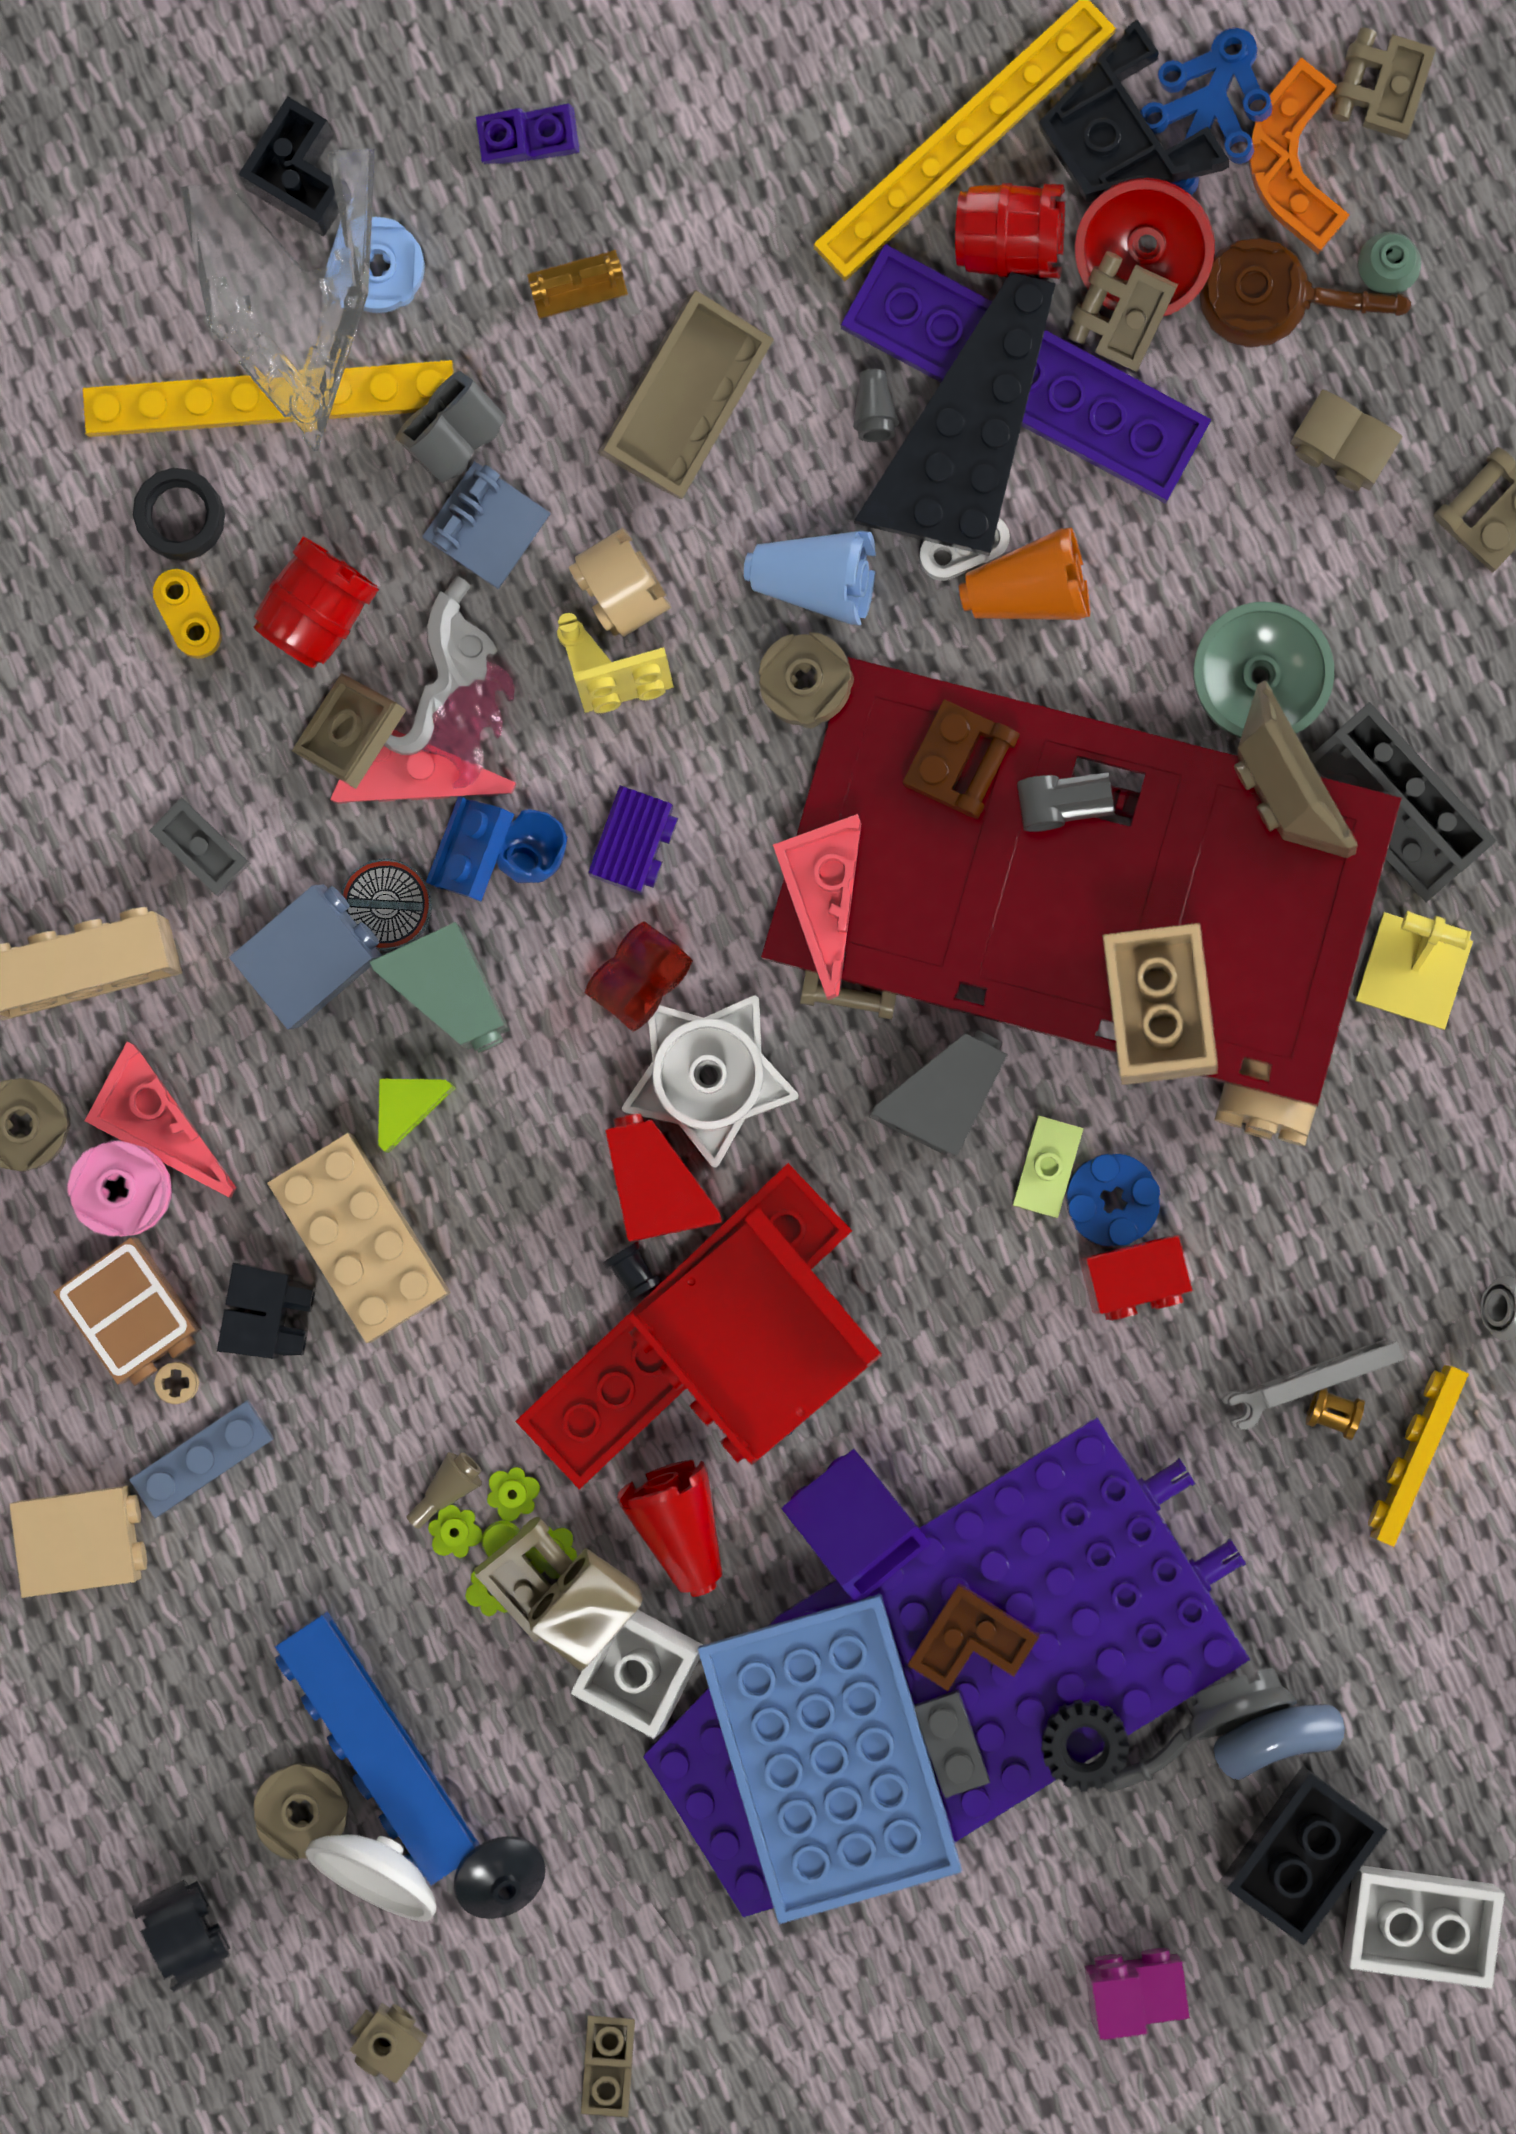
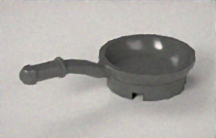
M1274 1668L1257 1671L1259 1679L1251 1682L1245 1674L1207 1688L1195 1694L1196 1698H1188L1186 1700L1193 1719L1185 1729H1180L1166 1746L1148 1760L1142 1758L1138 1763L1120 1770L1118 1778L1112 1783L1111 1781L1105 1783L1104 1788L1111 1793L1144 1780L1151 1781L1153 1774L1164 1769L1190 1745L1191 1741L1204 1740L1226 1734L1252 1719L1293 1707L1298 1702L1289 1690L1281 1686Z

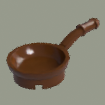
M1263 238L1237 240L1219 250L1214 257L1209 278L1199 292L1201 311L1210 328L1227 342L1248 348L1272 345L1290 335L1304 318L1305 311L1310 309L1311 303L1337 309L1361 311V314L1374 312L1395 314V316H1402L1409 312L1411 308L1410 299L1399 293L1397 295L1369 294L1368 291L1354 293L1320 287L1312 288V283L1308 281V274L1299 258L1281 243Z

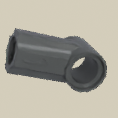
M1109 772L1059 779L1058 776L1053 775L1035 776L1023 779L1017 783L1022 824L1025 831L1052 830L1064 826L1066 821L1114 815Z

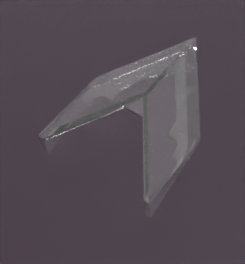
M375 149L327 152L340 215V224L327 266L307 272L301 268L230 183L180 187L210 330L220 341L225 340L241 358L238 363L284 417H291L305 434L302 438L313 451H319L368 296Z

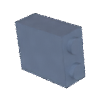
M324 884L312 885L229 957L288 1030L302 1026L371 967L370 961L383 956L376 948L379 941L375 934L364 923L356 924L346 911L350 907L347 900L333 886L327 888Z

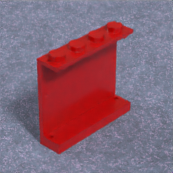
M760 1208L756 1209L745 1219L746 1224L643 1311L638 1315L633 1313L628 1317L635 1326L629 1334L646 1354L653 1349L665 1362L659 1370L676 1390L680 1389L683 1385L696 1399L689 1405L707 1427L713 1422L717 1424L726 1435L720 1443L737 1463L745 1458L751 1465L755 1464L882 1356V1353Z

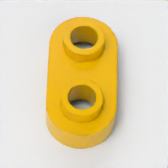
M170 569L163 572L154 583L153 598L176 645L184 654L192 658L201 659L212 655L221 644L222 630L199 583L185 570ZM175 584L182 585L184 588L183 595L179 599H170L168 597L169 588ZM196 625L203 626L204 636L197 641L191 640L189 638L190 629Z

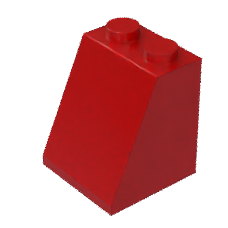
M641 1113L613 1119L615 1128L605 1129L628 1242L722 1223L720 1212L652 1120L644 1121Z

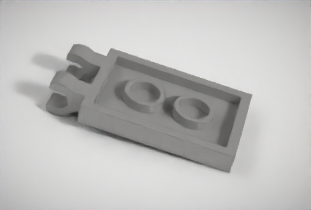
M1380 1340L1253 1386L1248 1390L1228 1392L1222 1397V1401L1230 1406L1242 1402L1245 1407L1244 1414L1239 1418L1231 1420L1230 1423L1231 1426L1238 1429H1250L1258 1423L1262 1412L1266 1408L1275 1407L1404 1359L1396 1341Z

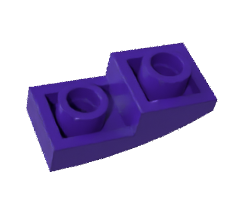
M569 103L529 112L516 108L476 117L481 161L483 164L515 163L580 153L574 108Z

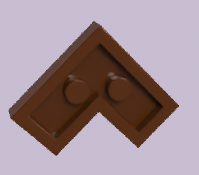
M958 1583L909 1660L908 1666L948 1691L974 1651L1014 1677L1039 1639L1040 1634Z

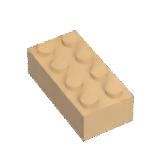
M140 907L120 913L121 921L102 924L101 919H94L74 925L75 933L56 935V931H48L28 937L29 945L11 947L10 943L0 944V1020L19 1017L183 974L169 920L154 911L148 912L147 907Z
M347 1133L267 1183L366 1344L375 1341L451 1293L353 1134Z

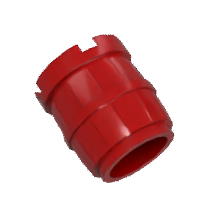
M1002 183V185L970 186L968 191H960L955 225V256L957 266L965 267L966 272L998 275V277L1007 278L1012 272L1020 275L1039 274L1041 279H1060L1062 267L1053 266V263H1057V254L1063 255L1065 201H1056V196L1060 197L1065 192L1064 185L1044 184L1043 188Z
M303 536L292 552L294 557L270 584V589L254 615L257 622L253 628L291 657L315 669L318 663L325 664L343 639L348 637L351 632L350 629L360 615L365 603L368 605L371 603L379 588L343 560L340 561L329 554L328 550Z

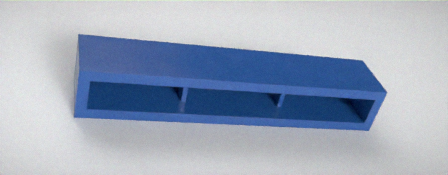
M328 1611L276 1645L275 1648L280 1655L275 1657V1661L289 1681L297 1680L305 1692V1695L301 1697L304 1707L315 1721L322 1718L331 1732L327 1736V1741L340 1760L348 1758L356 1770L357 1774L352 1776L358 1790L366 1800L372 1797L375 1799L383 1812L378 1816L383 1828L393 1840L397 1837L401 1839L409 1851L404 1857L419 1869L422 1876H425L432 1886L456 1870L465 1856L480 1845V1843Z

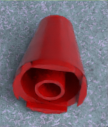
M694 1460L672 1463L646 1473L648 1481L637 1489L633 1481L625 1485L617 1494L618 1503L678 1591L681 1593L690 1592L692 1597L702 1596L713 1591L717 1587L716 1581L722 1577L723 1573L709 1475L705 1463L700 1461L697 1467Z

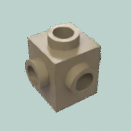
M381 2003L374 2014L366 2009L350 2031L356 2039L349 2051L356 2055L354 2061L364 2071L373 2076L381 2073L396 2084L423 2047L428 2035L414 2026L416 2019L408 2011L396 2004L389 2008L384 2003ZM380 2037L387 2038L390 2043L382 2042Z

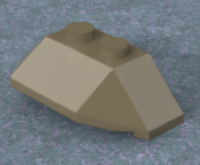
M1267 681L1259 683L1239 742L1237 757L1239 763L1234 765L1241 783L1246 790L1254 787L1262 802L1256 806L1258 813L1269 831L1276 828L1283 840L1349 858L1356 854L1358 845L1334 804Z

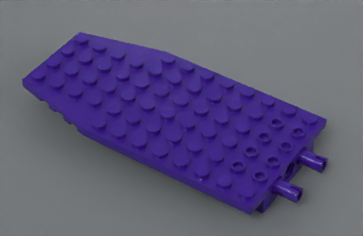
M1097 1416L918 1527L931 1544L867 1596L871 1597L878 1594L882 1596L913 1704L915 1705L955 1690H959L990 1778V1783L945 1798L929 1755L954 1842L959 1841L1056 1781L1043 1760L1042 1734L1047 1726L1049 1717L1052 1714L1055 1715L1059 1711V1707L1065 1703L1068 1706L1074 1704L1073 1700L1082 1699V1702L1094 1700L1098 1701L1099 1705L1103 1707L1107 1705L1117 1717H1120L1128 1736L1250 1661L1248 1654L1209 1592L1212 1590L1210 1585L1239 1567L1245 1566V1560L1240 1552H1237L1238 1550L1231 1538L1197 1561H1194L1193 1558L1188 1559L1159 1513V1510H1161L1160 1504L1189 1486L1196 1484L1192 1476L1187 1472L1176 1480L1171 1481L1187 1471L1181 1459L1178 1458L1176 1462L1146 1481L1142 1477L1138 1479ZM835 1579L777 1615L768 1626L854 1602V1599ZM958 1583L1040 1634L1039 1639L1014 1677L974 1651L948 1691L908 1666L909 1660ZM708 1687L691 1707L652 1745L643 1758L744 1918L772 1909L774 1906ZM1081 1727L1069 1735L1066 1741V1749L1074 1760L1085 1763L1103 1752L1104 1741L1096 1730Z

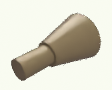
M448 1452L429 1485L425 1497L406 1516L407 1520L415 1528L421 1529L439 1509H444L480 1487L482 1481L478 1476L481 1473L479 1465L463 1452L459 1455Z

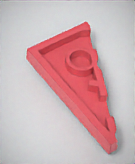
M393 730L391 735L403 737L406 734ZM428 744L422 751L413 755H400L383 746L358 787L355 789L339 780L331 800L338 804H347V802L363 801L386 802L402 799L425 800L458 796H498L500 794L513 793L517 784Z
M858 814L773 844L828 1000L838 997L840 993L862 825Z
M126 1042L84 1121L125 1143L146 1147L166 1165L231 1198L237 1188L137 1046Z

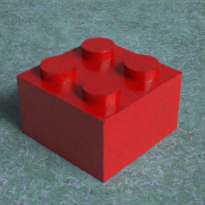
M1179 1235L1167 1236L1079 1258L1092 1313L1104 1314L1106 1320L1113 1321L1137 1315L1136 1305L1150 1302L1151 1309H1161L1184 1303L1182 1294L1193 1291Z

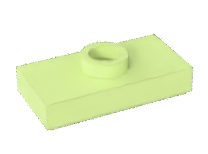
M1037 1116L1012 1206L1054 1218L1059 1217L1084 1128Z

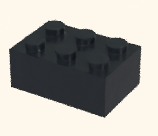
M1302 1766L1220 1881L1228 1891L1301 1945L1305 1946L1388 1829L1310 1770Z

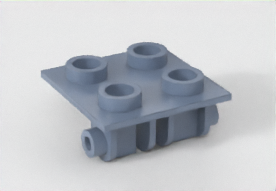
M474 461L422 538L499 590L551 513L500 479V475L487 465L481 466Z

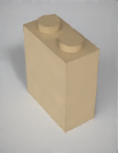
M129 1485L21 1500L9 1504L22 1598L131 1583L141 1579L140 1570L147 1569L145 1545L143 1541H136L134 1523L141 1522L140 1503L137 1495H130Z

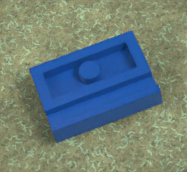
M458 796L426 883L442 890L482 901L514 814L500 807Z

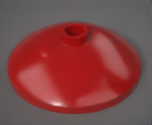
M1137 178L1120 182L1110 187L1091 203L1077 230L1075 259L1080 277L1088 290L1091 285L1088 278L1094 266H1100L1106 251L1115 253L1123 259L1116 275L1126 281L1129 280L1135 265H1138L1178 284L1165 311L1164 316H1167L1189 304L1204 287L1213 267L1215 239L1207 214L1197 200L1188 192L1164 180ZM1143 235H1152L1156 239L1157 246L1152 249L1145 248L1141 244L1140 239ZM1108 292L1102 305L1114 312L1120 298Z

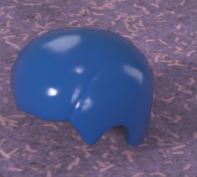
M531 809L521 811L519 816L510 824L496 861L498 868L517 883H540L550 878L560 868L568 837L562 823L547 812Z

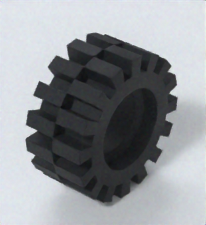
M1082 1699L1073 1700L1074 1704L1067 1706L1065 1703L1059 1707V1711L1055 1715L1052 1714L1047 1720V1726L1042 1734L1043 1760L1046 1767H1049L1051 1775L1056 1780L1060 1779L1064 1782L1065 1787L1072 1789V1786L1080 1788V1791L1088 1792V1788L1093 1787L1099 1790L1104 1788V1784L1108 1781L1112 1783L1116 1780L1119 1771L1123 1770L1126 1765L1129 1748L1127 1733L1120 1717H1117L1107 1705L1103 1707L1099 1705L1098 1701L1090 1700V1702H1082ZM1081 1727L1096 1730L1104 1741L1102 1754L1098 1759L1090 1763H1080L1074 1760L1066 1749V1741L1069 1735Z

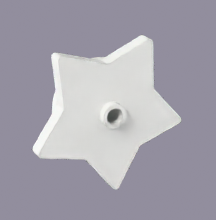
M756 995L704 1018L653 1003L647 1005L652 1063L622 1107L624 1113L631 1115L641 1113L646 1118L679 1124L713 1168H717L745 1119L798 1099L799 1095L761 1053L759 997ZM705 1067H712L718 1073V1078L712 1085L703 1084L699 1078L701 1070Z

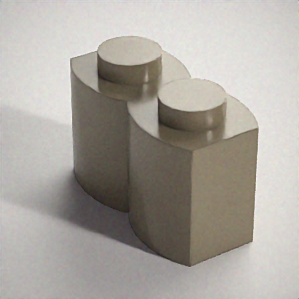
M1322 389L1290 444L1297 448L1295 454L1302 461L1314 467H1319L1321 463L1331 467L1337 472L1335 478L1341 484L1352 490L1359 491L1361 487L1367 490L1372 488L1403 436L1385 423L1362 413L1339 396Z

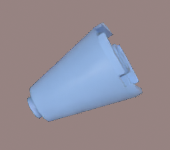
M855 531L758 544L753 553H747L744 579L751 582L753 591L851 625H861L860 618L866 619L874 588L875 571L869 570V563L867 561V556H875L874 537L871 532Z

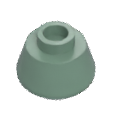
M1383 232L1370 238L1362 247L1358 257V270L1363 282L1371 290L1384 295H1395L1406 291L1415 283L1421 270V257L1416 245L1408 237L1396 232Z

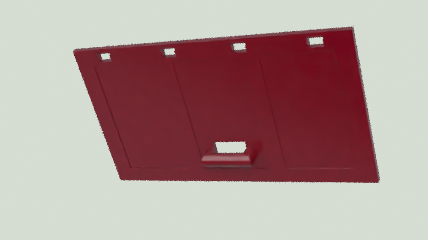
M851 657L847 658L854 678L853 686L844 707L829 720L796 834L798 836L858 814L862 824L845 953L847 954L842 970V981L1118 1054L1116 1040L1096 1035L1099 1032L1101 1021L1114 1024L1104 935L1200 924L1217 1061V1074L1202 1075V1077L1318 1107L1402 800L1401 797L1320 777L1358 844L1356 854L1345 858L1283 840L1276 828L1269 831L1256 807L1262 803L1254 787L1246 790L1235 771L1234 765L1239 763L1238 756ZM944 699L990 721L1008 726L1020 734L1014 748H1008L981 802L985 807L979 819L958 812L905 787L903 784L909 768ZM982 735L980 736L954 791L961 794L966 793L992 740ZM1078 758L1145 775L1140 792L1111 785L1114 815L1133 819L1131 827L1094 817L1066 821L1064 826L1052 830L1038 832L1023 830L1017 783L1023 779L1044 775L1058 776L1059 779L1078 777L1074 775ZM783 879L761 958L818 974L786 881ZM960 984L987 990L984 1005L955 998L958 995ZM1244 1059L1271 1065L1269 1081L1240 1074Z

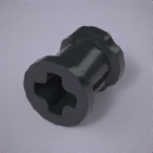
M638 1241L602 1263L605 1269L613 1271L625 1291L623 1298L626 1303L662 1282L659 1276L652 1275L639 1253L641 1246Z

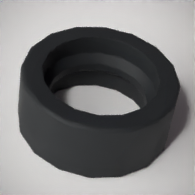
M170 468L156 472L142 484L134 499L133 518L137 532L154 552L167 559L186 561L204 555L215 546L224 529L225 511L221 497L205 477L190 469ZM177 487L188 488L197 493L204 501L206 508V520L201 531L193 538L184 541H172L161 536L155 529L152 520L153 506L157 498L165 491Z

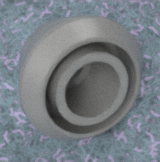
M1502 1276L1494 1280L1485 1290L1481 1299L1480 1313L1482 1321L1490 1334L1499 1340H1512L1516 1338V1278L1511 1276Z

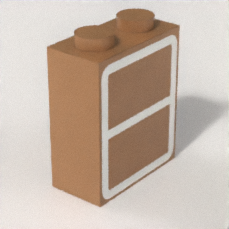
M129 1238L54 1291L60 1303L117 1385L124 1384L129 1380L134 1386L143 1382L157 1371L153 1364L167 1353L170 1354L172 1359L183 1354L196 1344L192 1336L201 1330L138 1238Z

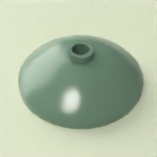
M1252 602L1231 609L1209 627L1196 650L1193 680L1200 704L1207 715L1220 728L1238 738L1242 736L1258 685L1252 680L1251 676L1252 671L1255 669H1262L1267 673V683L1295 734L1308 727L1320 715L1332 692L1334 661L1327 639L1309 617L1295 608L1284 604Z

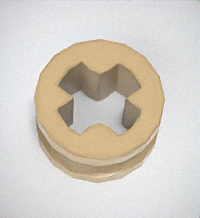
M174 1362L166 1364L160 1368L155 1376V1391L160 1399L166 1403H185L192 1399L198 1391V1374L187 1363ZM174 1369L181 1370V1377H188L189 1387L181 1389L179 1397L173 1396L172 1389H166L164 1383L166 1378L173 1377Z

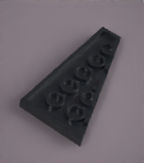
M1012 272L1009 274L858 513L854 524L990 556L1056 283Z

